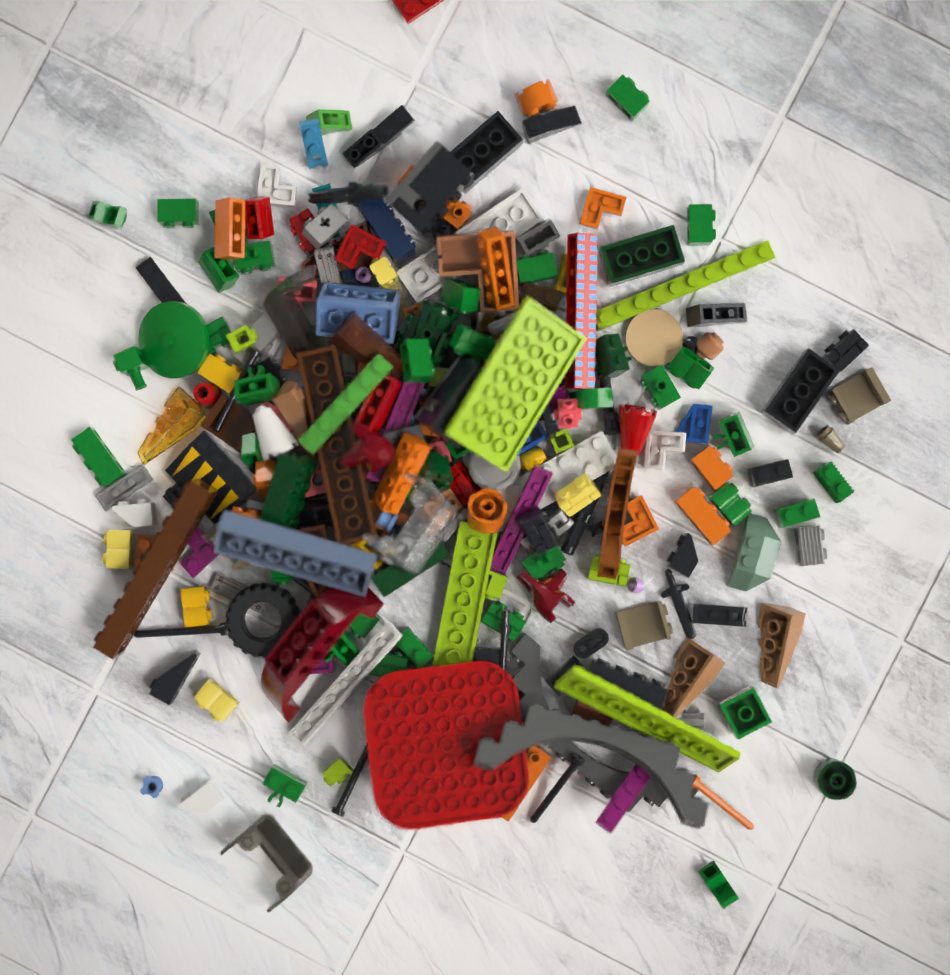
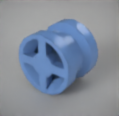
M382 512L376 526H382L387 532H390L398 515Z

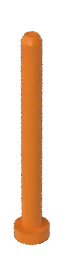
M694 774L692 789H698L748 830L754 828L752 822L701 783L700 777Z

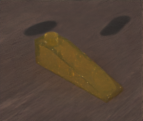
M179 386L164 405L166 409L163 415L157 417L155 429L147 434L137 452L144 465L194 432L206 418L202 406Z

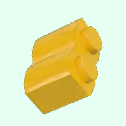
M206 586L181 589L185 627L209 625L210 620H213L212 609L208 608V601L211 600L210 590H206Z

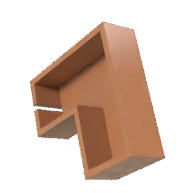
M506 230L501 232L505 235L515 305L498 311L519 309L514 230ZM478 232L437 235L438 255H442L438 256L439 276L478 274V283L481 289L479 297L480 312L497 311L491 304L487 303L485 298L487 290L482 280L484 271L479 261L481 252L477 247Z

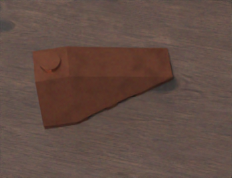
M356 313L328 339L343 353L368 365L380 354L393 366L388 375L399 379L404 374L401 355Z

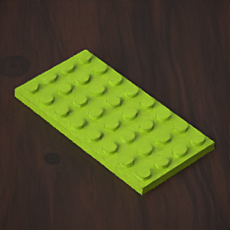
M525 297L446 429L445 434L507 473L586 338L530 297Z

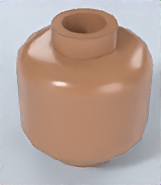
M706 332L696 341V348L698 349L696 353L702 359L714 360L723 351L724 347L722 344L724 341L715 332Z

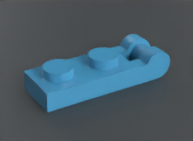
M319 119L300 121L299 125L309 169H314L315 166L320 165L322 167L328 166ZM320 155L321 158L314 159L313 156Z

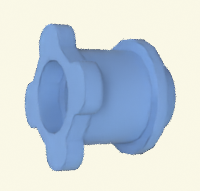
M154 775L145 777L140 793L157 798L163 789L162 779ZM151 783H154L156 787L152 788Z

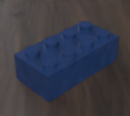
M385 199L362 201L361 206H357L375 235L387 242L384 248L395 265L398 266L415 255V241L410 234L406 236L403 223L399 218H394V210L388 203H384Z

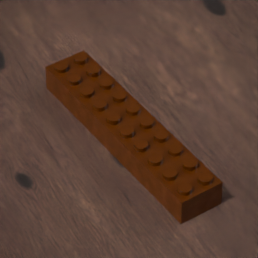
M335 345L297 353L312 425L346 389L338 349ZM352 414L318 449L337 543L342 545L378 537L363 465L359 464L347 468L340 462L350 451L353 444L357 442L356 433L352 429V426H354Z
M201 479L185 483L181 490L183 492L181 498H177L172 505L174 510L170 516L167 515L163 520L162 525L164 527L161 532H157L153 537L152 542L154 544L151 549L148 548L143 554L142 558L144 561L141 566L138 565L133 571L132 575H134L132 581L125 585L123 597L117 599L113 606L115 609L113 614H109L103 623L105 625L103 631H99L94 638L95 644L93 648L112 660L124 653L134 633L140 626L219 492L218 489Z

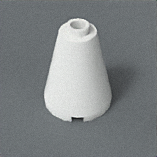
M266 405L254 409L256 413L253 414L263 461L298 446L297 440L271 407L266 408Z

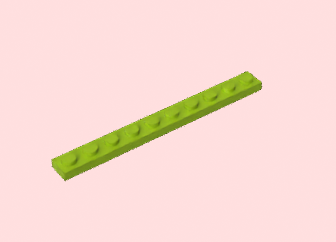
M769 240L597 310L598 330L613 326L642 312L654 309L775 259L776 257Z

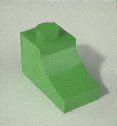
M318 109L306 116V120L319 119L322 135L353 129L349 110Z

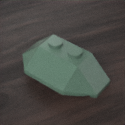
M751 513L747 515L727 584L728 587L748 591L771 579L781 540L767 518Z

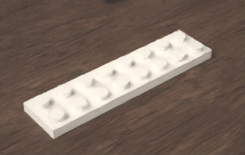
M521 188L454 234L476 233L497 227L500 231L514 230L516 239V237L544 221V218L524 188ZM437 245L396 272L416 303H421L423 299H427L442 289L444 278L457 279L461 276H439L438 256L442 255H438Z
M603 431L539 466L553 473L539 502L538 507L540 509L555 502L554 494L582 474L586 473L591 480H594L614 469L616 454ZM531 471L517 478L508 488L498 491L507 502V511L504 524L497 533L504 530Z

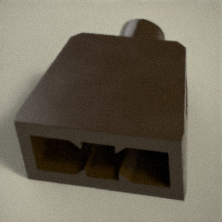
M506 311L470 314L471 328L479 332L489 331L488 325L494 322V318L499 320L507 316Z

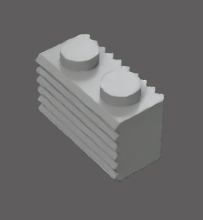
M820 525L794 528L798 565L825 564L824 560L827 559V550L823 548L822 540H825V533L820 528Z

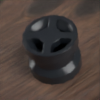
M442 220L435 222L437 225L432 230V236L436 241L437 235L451 234L450 226L447 222Z

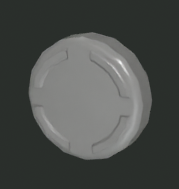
M473 451L470 453L468 460L469 475L473 482L481 489L490 488L502 491L515 482L521 469L519 455L515 457L507 473Z

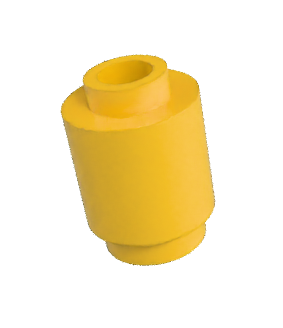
M540 446L519 455L522 471L526 469L527 472L531 471L534 465L540 466L547 460Z

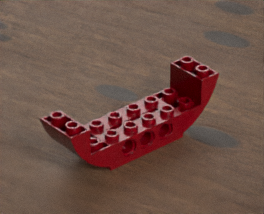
M369 587L365 597L337 588H331L315 600L312 599L264 659L266 662L261 675L263 693L288 723L301 709L292 697L357 615L360 613L373 619L384 605Z

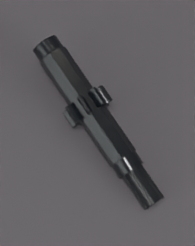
M357 181L349 182L347 187L311 192L308 194L310 197L308 201L313 204L347 202L348 205L361 206L362 201L387 198L389 196V187L386 184L363 185L362 183L357 184Z
M610 471L593 480L600 494ZM599 498L593 500L570 517L573 519L574 524L570 527L560 549L562 552L573 556L586 526L591 527L595 518L591 517Z

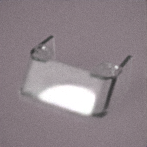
M407 473L405 477L416 487L410 498L411 504L416 510L396 539L390 536H384L379 539L367 534L364 535V538L383 556L410 572L418 573L422 570L454 522L456 509L428 479Z

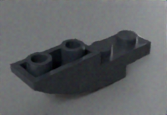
M401 105L342 154L355 169L402 134V131L415 120L404 105Z

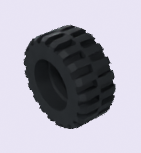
M266 582L252 584L236 594L229 603V608L225 615V628L228 629L227 635L229 639L233 640V645L236 648L239 647L242 653L251 654L252 657L256 658L259 656L266 658L300 615V609L296 604L295 598L291 597L286 589L280 588L279 585ZM267 602L274 605L280 612L281 625L273 636L259 638L247 629L245 616L253 604Z

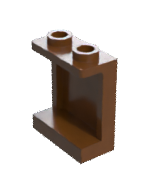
M222 394L200 426L241 453L242 435L256 433L253 415L234 403L221 431L215 432L214 426L228 400Z

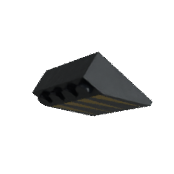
M206 431L198 435L165 470L181 489L187 481L201 479L219 490L205 514L213 524L220 523L225 510L232 512L233 506L239 507L256 491V485H254L253 481Z

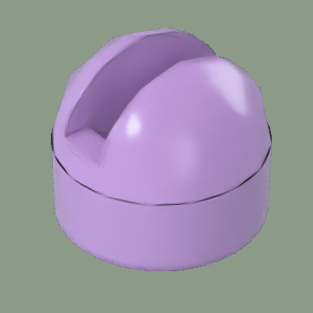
M361 266L357 269L355 277L360 282L367 283L372 277V272L367 267Z
M632 577L628 583V590L633 593H640L644 590L643 585L645 584L640 578Z

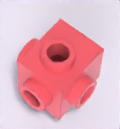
M557 399V409H554V420H558L559 428L570 429L578 427V420H582V410L578 408L577 399Z

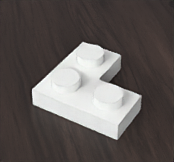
M261 163L257 197H270V203L273 205L295 207L297 187L279 185L281 166Z
M650 431L646 440L644 469L665 470L666 451L685 452L686 433Z

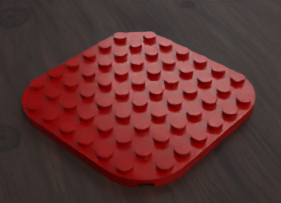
M473 661L392 672L381 677L371 686L364 701L363 716L372 792L378 811L389 823L401 829L419 830L499 818L517 808L525 797L529 785L526 750L513 755L493 771L473 766L478 743L481 739L490 738L499 744L502 727L505 722L515 721L520 723V726H523L518 690L509 673L494 663Z

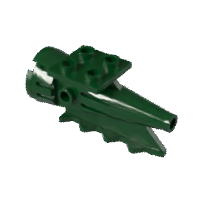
M423 299L419 317L414 313L407 314L406 321L399 332V338L393 348L401 355L400 345L406 339H428L429 346L432 349V364L434 367H439L441 364L443 365L446 351L450 347V340L455 333L454 330L450 329L458 318L459 313H454L453 309L441 303L435 302L432 305L429 303V299Z

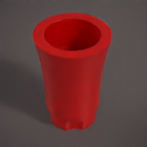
M200 383L194 388L193 395L201 407L212 409L222 395V391L214 383ZM205 391L208 392V396L206 398H204L203 396Z

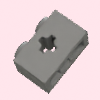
M333 204L328 207L323 206L317 212L318 216L315 219L310 218L303 225L302 235L316 249H320L345 227L348 221Z

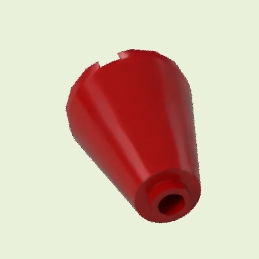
M620 404L621 449L638 451V455H640L657 416L656 410L651 409V412H647L646 407L628 404L623 406Z

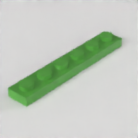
M378 354L298 441L314 454L393 369V366Z

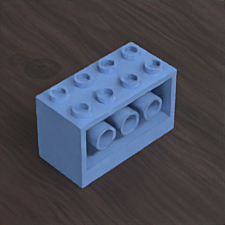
M324 282L317 298L316 335L330 337L356 313L387 343H393L399 326L401 290Z

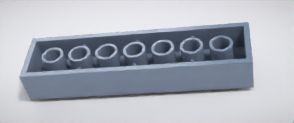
M226 510L218 525L214 553L364 597L366 596L377 558L376 554Z

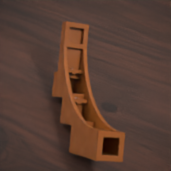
M618 448L614 469L609 482L608 501L600 541L597 577L617 579L620 568L625 517L638 451Z

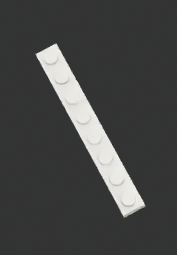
M387 622L288 733L300 747H304L401 639L403 635L391 622Z

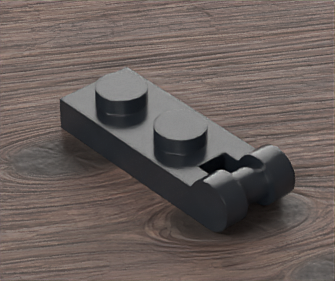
M694 604L692 623L746 627L745 613H747V607ZM733 613H738L737 620H732Z

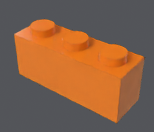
M232 197L215 200L214 258L223 260L242 259L245 252V200Z
M691 487L674 502L708 543L714 546L731 532L729 528L730 523L724 517H719L716 513L718 509L712 502L708 504L704 499L705 494L699 487Z

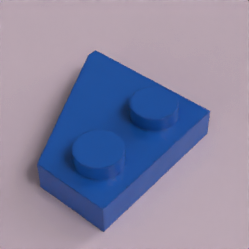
M693 404L675 432L686 433V442L708 444L713 406Z

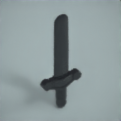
M666 569L665 575L667 576L669 588L661 592V597L671 596L686 637L694 639L696 637V630L682 594L683 591L689 589V585L687 583L676 584L672 571Z

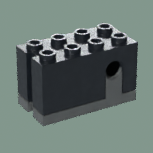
M436 141L385 201L419 232L424 234L426 232L430 233L437 225L435 223L439 217L443 218L449 212L448 207L450 204H455L462 197L461 192L464 188L469 189L475 182L473 178L476 175L441 143ZM425 201L426 209L423 212H419V203Z
M459 355L414 418L441 439L459 449L462 444L446 435L445 431L483 367L477 362Z

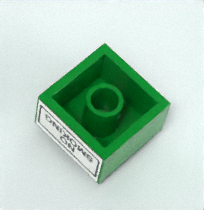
M751 685L717 702L725 721L737 740L772 723L755 688Z

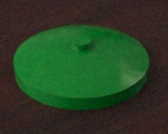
M170 301L154 306L144 316L138 334L139 349L142 351L143 359L152 371L165 378L176 379L192 375L203 365L208 355L210 338L207 325L196 309L183 302Z

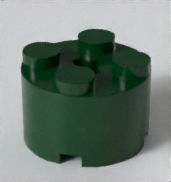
M438 452L428 453L414 481L415 487L420 491V494L426 495L432 491H446L450 489V484L453 482V474L448 456L446 454L445 457L441 456Z
M828 758L819 763L814 771L813 782L820 793L831 800L847 799L856 789L857 782L854 770L839 759ZM834 776L838 779L837 782L832 780Z

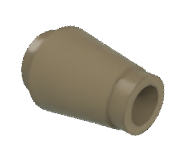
M826 425L818 432L819 441L836 453L844 449L845 445L833 427L830 428L829 425Z

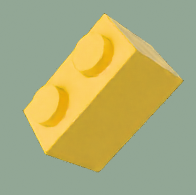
M217 353L215 356L209 354L197 373L231 394L234 388V381L238 379L242 369L234 364L231 367L225 364L226 359Z

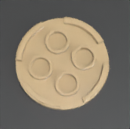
M651 309L638 314L630 322L626 331V347L628 352L638 363L650 367H658L671 362L683 344V332L679 322L675 317L663 310Z

